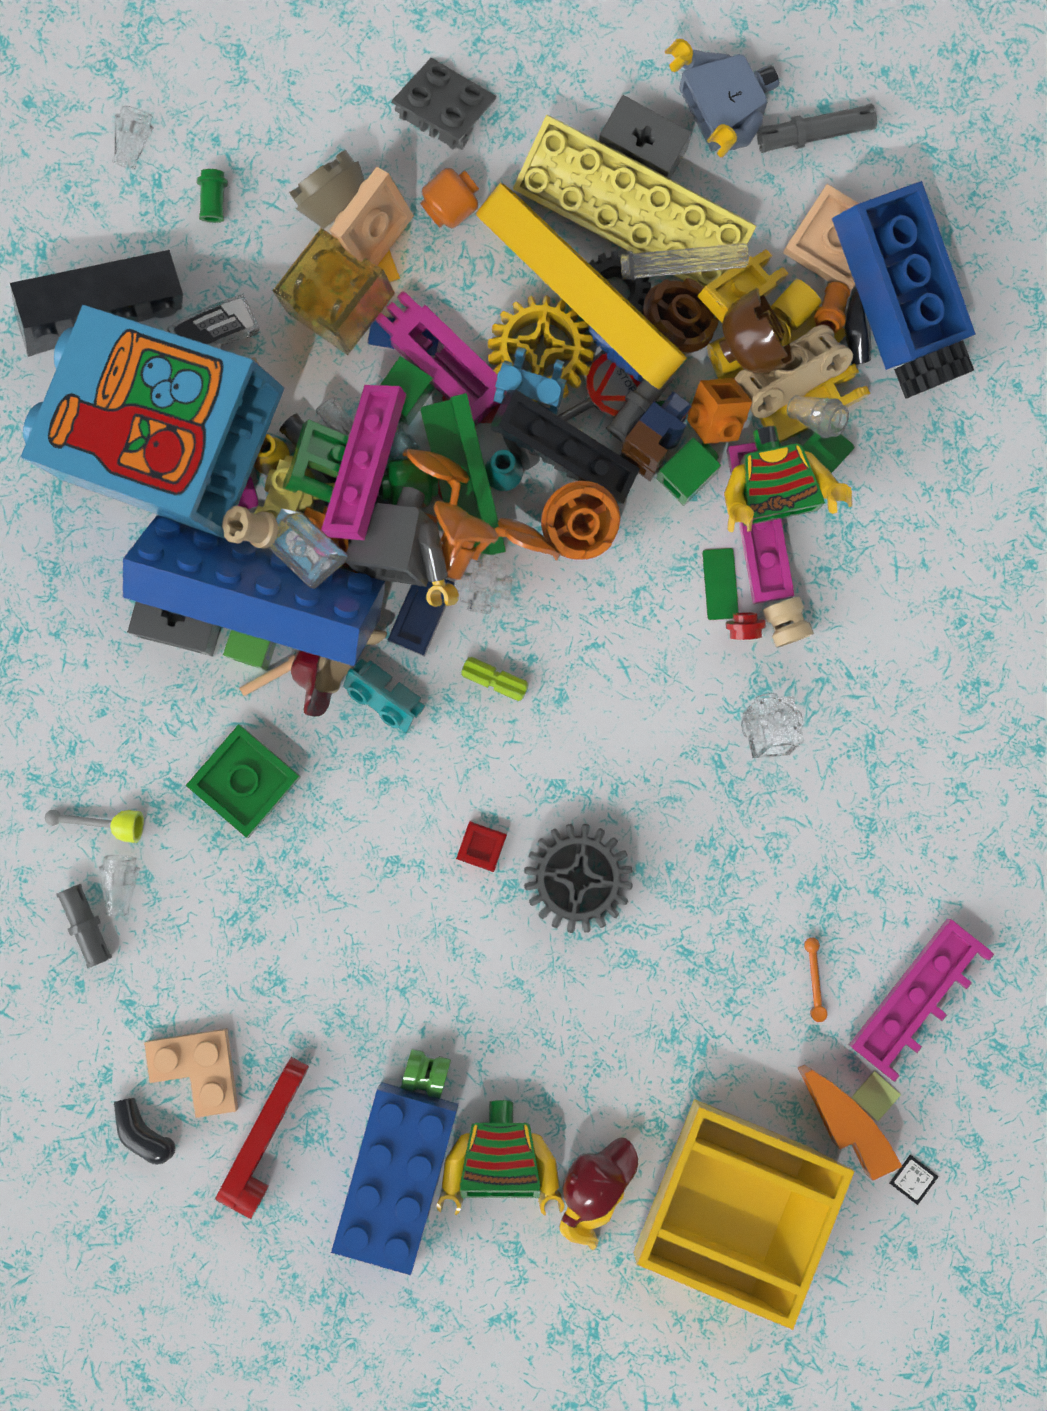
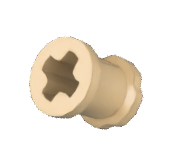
M234 506L226 512L223 518L222 528L224 537L229 542L239 544L242 541H248L254 547L265 549L270 547L277 537L278 523L275 516L271 513L261 511L253 514L245 507Z

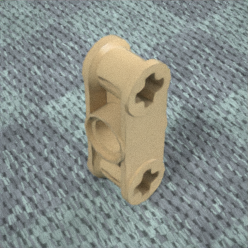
M819 325L790 343L795 358L794 362L768 374H754L743 369L735 377V380L752 400L750 410L753 415L758 418H765L828 379L843 373L852 361V351L848 346L840 345L834 338L835 334L829 326Z

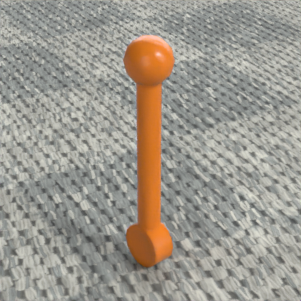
M810 937L804 942V948L809 952L814 1007L810 1010V1015L814 1021L823 1022L827 1018V1010L822 1006L817 960V951L820 948V943L816 938Z

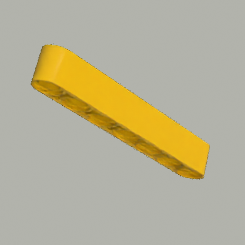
M502 182L497 185L475 213L477 217L645 380L660 390L687 357L516 193Z

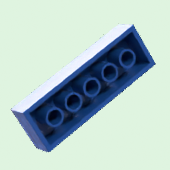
M160 515L155 516L123 558V598L351 666L356 665L381 616L385 581L337 567L317 584L284 551L269 547L265 549L254 547L248 541H242L239 544L229 542L226 538L218 537Z

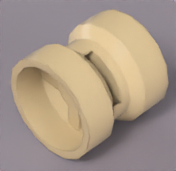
M800 596L779 602L762 610L766 622L771 623L774 633L772 638L776 648L814 634L810 622L804 620L802 614L804 605ZM793 622V624L784 626V624Z

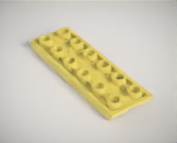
M549 115L545 116L513 186V190L683 281L686 278H690L704 287L737 265L757 227L745 218Z

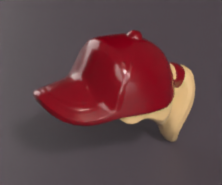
M374 629L366 645H375L386 638L387 632ZM298 650L291 666L292 679L306 690L304 713L312 717L323 715L329 707L332 693L340 689L341 680L350 668L353 669L354 666Z

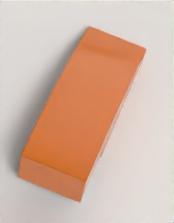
M804 1064L798 1067L831 1141L839 1149L852 1145L864 1173L872 1181L902 1167L889 1141L875 1122L851 1097Z

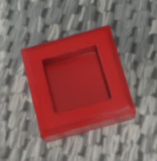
M469 821L456 859L494 872L507 834Z

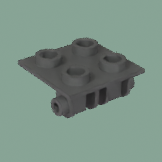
M430 58L392 99L391 103L396 105L395 111L399 113V118L403 121L406 120L419 127V130L425 132L431 126L429 131L430 137L435 138L439 133L438 140L447 144L449 148L454 150L457 147L463 150L469 139L466 133L496 100L497 96L451 70L444 64Z

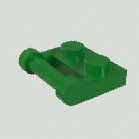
M310 419L303 423L290 468L284 479L283 489L293 493L299 490L329 503L334 487L304 475L306 467L308 466L337 478L349 436Z

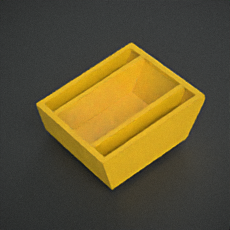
M694 1099L633 1251L636 1264L793 1330L855 1171L807 1145Z

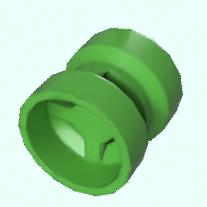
M412 1048L401 1089L411 1092L420 1089L426 1091L429 1097L440 1099L451 1059L441 1056L435 1059L426 1057L423 1051ZM427 1070L431 1071L429 1079L425 1078Z

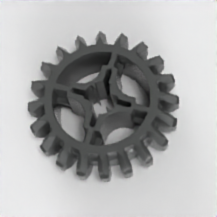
M567 824L566 833L568 837L561 839L557 829L551 830V836L556 842L550 846L545 839L540 838L538 844L546 850L541 856L531 851L528 855L532 860L539 862L537 868L530 866L524 868L525 874L536 875V882L524 884L525 890L538 889L539 895L529 899L530 905L534 906L543 901L546 906L538 913L539 917L544 919L551 911L556 915L551 924L554 928L559 927L562 918L568 919L567 931L569 933L574 932L575 921H582L583 931L585 933L590 932L589 919L592 918L596 919L600 928L605 927L606 922L601 914L607 910L610 916L617 918L619 913L611 905L615 900L620 904L626 905L628 899L618 894L619 889L629 890L633 886L631 882L621 881V874L632 873V867H619L617 862L625 859L628 856L627 852L623 850L613 855L611 849L617 845L618 840L613 837L605 845L600 841L605 834V830L602 828L596 831L594 838L588 837L589 824L582 825L581 836H575L573 824ZM571 844H577L573 863L569 867L563 869L546 867L550 858L558 850ZM589 846L597 849L606 858L611 870V877L595 874L590 870L588 866ZM582 856L581 866L583 867V873L590 878L599 879V882L589 881L586 886L582 884L583 888L578 889L577 898L574 899L575 889H573V882L565 877H558L557 874L567 875L570 870L574 872L573 868L579 866V860ZM544 879L561 882L567 886L569 890L567 910L558 906L549 897ZM588 889H609L601 903L589 910L580 911L583 895Z

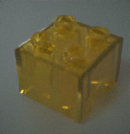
M322 228L319 229L272 290L287 314L346 355H349L375 321L376 317L395 295L382 268L367 258L360 262L341 245L336 237Z

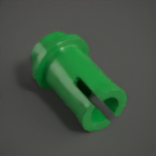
M203 169L201 170V176L196 179V183L200 186L199 220L210 223L223 222L224 188L228 186V180L224 178V172L221 170Z

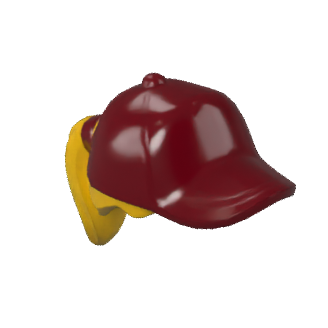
M624 1137L618 1138L598 1154H582L571 1164L563 1184L564 1200L568 1207L559 1224V1230L567 1240L573 1243L588 1245L591 1250L597 1248L598 1239L593 1229L603 1226L610 1221L616 1205L623 1200L624 1191L638 1168L637 1152L628 1139Z

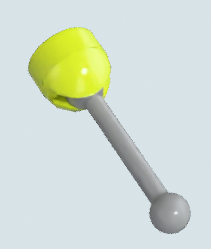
M50 810L45 814V821L51 826L59 823L110 828L115 838L123 842L138 843L143 832L144 819L141 811L124 810L115 815L112 820L61 815L57 810Z

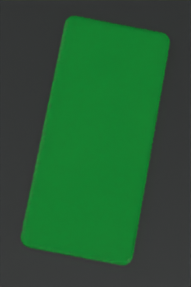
M732 548L704 550L702 557L708 620L733 619V614L739 613L734 550Z

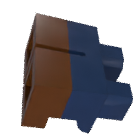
M673 391L662 406L653 402L625 438L620 456L639 467L638 474L651 482L660 470L668 451L666 449H673L679 444L687 426L684 424L687 419L686 415L692 405Z

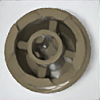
M346 150L340 152L336 156L337 159L331 163L329 162L319 167L298 184L299 187L289 192L298 205L296 210L323 229L332 224L338 214L345 210L364 181L359 161L354 162Z

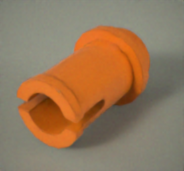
M831 282L827 285L822 306L815 312L814 320L816 326L827 325L834 333H837L839 329L844 327L846 322L844 311L851 293L850 288L846 284Z

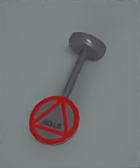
M607 353L603 354L592 363L589 374L586 376V392L589 398L557 416L567 422L595 406L601 413L615 418L627 402L625 399L629 391L634 392L642 381H637L632 375L626 373L624 369L619 368L615 363L608 360ZM502 434L509 451L519 459L524 469L528 470L539 463L540 457L531 455L529 450L518 447L515 441L505 439Z

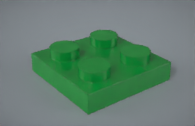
M238 724L185 786L243 836L249 838L301 776L243 726Z

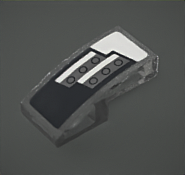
M244 294L205 307L167 327L169 333L219 349L224 345L255 336L260 329Z

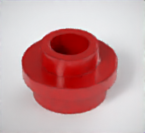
M755 612L733 614V620L725 622L726 629L730 630V639L734 640L762 638V629L766 627V621L758 619Z

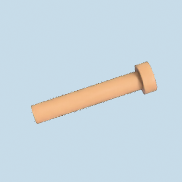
M295 654L289 656V660L240 687L243 696L291 671Z

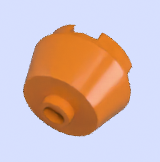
M590 481L571 482L556 490L547 500L541 518L542 532L546 542L561 556L575 560L592 559L607 551L611 547L620 525V511L613 495L603 486Z

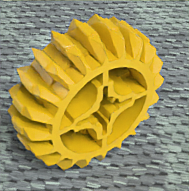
M548 295L544 296L543 305H536L535 298L530 296L528 297L527 308H523L518 301L513 303L515 315L502 311L500 319L503 324L494 323L492 325V333L496 337L488 339V348L494 351L488 355L489 364L498 365L493 370L497 375L505 360L512 362L508 353L516 354L517 348L521 347L526 349L524 360L530 363L532 373L544 376L545 369L549 365L555 364L557 359L561 361L567 360L570 362L563 369L561 379L567 380L566 384L576 389L581 386V380L578 375L587 376L589 374L590 367L585 362L593 360L594 352L588 349L593 344L592 335L584 334L588 329V324L585 321L575 322L578 314L573 309L568 313H564L566 302L563 299L557 303L556 307H551V300ZM537 323L536 330L532 334L526 336L518 335V339H513V336L520 329ZM550 325L562 330L569 338L572 346L565 345V341L555 339L549 331ZM541 335H544L546 349L544 355H541L540 365H537L535 350L538 344H540ZM567 385L564 388L563 398L569 394Z

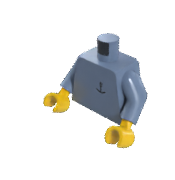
M676 39L665 50V54H671L675 57L669 64L672 72H677L682 67L686 69L682 72L679 90L711 152L718 150L717 155L723 158L730 150L749 146L759 127L763 124V115L768 103L765 93L779 87V78L774 67L768 65L753 72L744 55L730 56L723 53L699 51L692 49L686 40Z

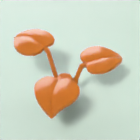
M413 449L404 450L403 456H407L419 469L436 478L447 480L452 488L450 503L436 501L434 505L435 514L444 531L441 542H443L442 549L449 578L460 580L471 559L478 560L481 552L490 543L496 542L498 537H507L516 545L552 555L556 561L558 560L560 554L546 542L540 532L531 526L517 520L500 518L497 523L500 527L493 529L485 521L473 517L459 508L457 502L461 487L460 482L468 483L470 477L456 462L434 452ZM475 542H480L476 547H473Z

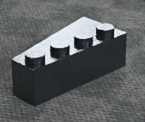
M170 250L10 283L14 312L28 357L55 349L60 335L66 329L74 327L82 305L139 323L151 318L169 317L175 314L177 310L182 309L183 292Z

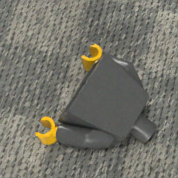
M403 487L396 505L375 503L365 540L348 539V549L344 555V562L349 565L353 572L366 574L379 580L425 587L428 581L433 583V586L428 590L426 597L430 605L434 607L442 605L441 592L444 594L446 606L455 605L459 594L454 585L445 583L444 580L448 577L437 524L421 510L425 495L417 489Z

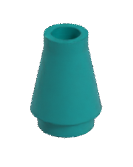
M507 450L495 452L485 464L489 485L495 490H512L522 480V464L516 456ZM497 464H510L509 468L505 470L496 467Z

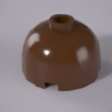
M758 288L743 295L730 306L722 323L725 339L719 342L720 348L729 363L737 361L746 371L754 374H768L794 362L795 358L791 345L788 344L783 347L780 342L783 340L782 334L785 333L764 294L760 296Z

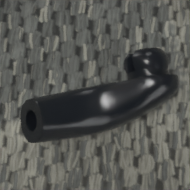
M858 291L853 294L850 300L845 322L847 346L853 353L851 365L871 361L869 322Z
M135 1098L114 1102L118 1138L126 1148L155 1165L163 1164L173 1157L176 1150L174 1141L169 1137L159 1135L146 1126Z

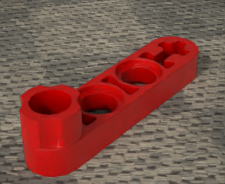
M293 1057L289 1059L215 1198L219 1203L249 1219H252L269 1187V1185L252 1177L310 1067Z

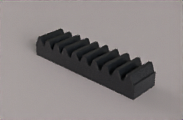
M516 389L507 390L490 425L492 431L502 433L507 440L515 441L518 447L529 450L531 455L542 458L541 461L551 464L555 466L554 469L565 472L568 478L578 481H590L603 486L613 495L618 504H624L640 470L636 465Z

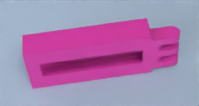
M402 291L397 298L407 309L403 312L396 304L391 302L386 309L396 320L392 323L385 315L380 313L375 318L376 322L392 337L390 339L392 347L399 354L433 377L435 388L447 400H451L453 396L467 393L476 427L499 404L493 401L498 375L426 305L421 308L406 292ZM426 329L445 346L440 352L435 354L434 358L426 352L433 345L430 339L422 335Z

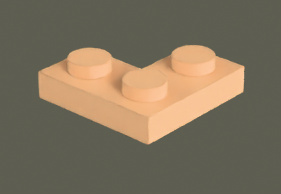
M228 1028L144 1042L149 1083L190 1077L195 1118L236 1112L238 1110Z

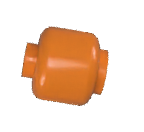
M445 168L422 188L424 200L420 204L439 228L443 225H446L448 228H456L478 209V200L474 194L479 188L465 170L458 175L452 168Z

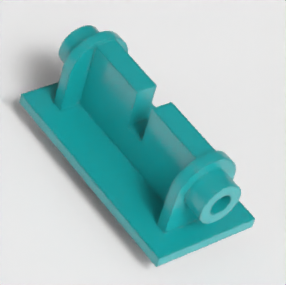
M361 658L353 669L350 668L348 670L343 687L354 701L362 705L366 704L379 713L381 720L392 728H399L404 733H407L414 717L417 718L425 708V705L420 702L422 698L401 682H398L391 692L388 691L385 687L392 680V676L373 661L369 660L366 662Z

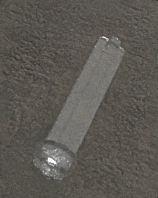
M745 243L633 254L632 250H628V254L620 255L622 280L630 279V283H634L635 278L745 268L749 262V251Z

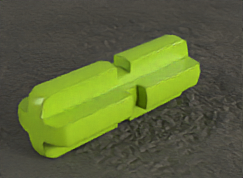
M473 657L466 659L461 670V675L464 678L487 688L490 685L494 687V691L516 701H521L528 689L529 683L526 680L503 670L500 673L496 671V667Z

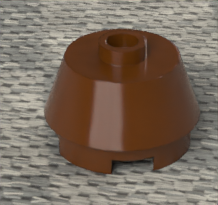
M686 278L683 282L665 279L648 291L644 300L642 314L684 355L705 348L714 336L719 319L715 318L709 308L698 298L704 286L690 278Z

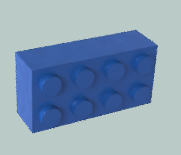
M922 181L859 203L832 218L886 370L976 335Z
M384 1082L380 1083L375 1094L331 1253L412 1275L457 1113L458 1103L432 1098L426 1094L415 1091L411 1092Z

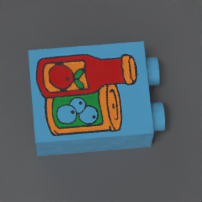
M82 305L74 327L66 329L56 343L54 350L56 371L43 402L35 404L26 416L23 426V438L26 444L21 458L65 482L225 538L222 528L223 518L228 510L239 504L285 388L253 359Z

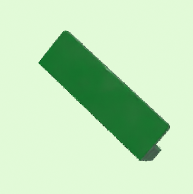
M467 393L453 396L451 400L421 407L420 411L430 451L456 462L470 477L468 483L460 482L461 487L457 506L469 515L485 521L493 529L500 527L497 524L498 517ZM438 478L443 502L450 503L452 488L447 480ZM498 537L496 542L490 543L481 552L479 558L506 552L503 537ZM475 542L473 547H476L480 542Z

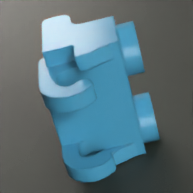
M518 347L514 365L506 360L502 363L497 376L496 392L493 401L501 403L507 390L516 389L530 399L549 404L550 408H544L557 415L567 380L561 379L565 361L556 360L553 368L554 372L550 379L522 370L526 349Z

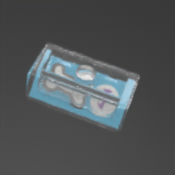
M281 509L276 518L278 523L277 537L268 548L310 588L315 589L343 565L349 556L306 515L298 511Z

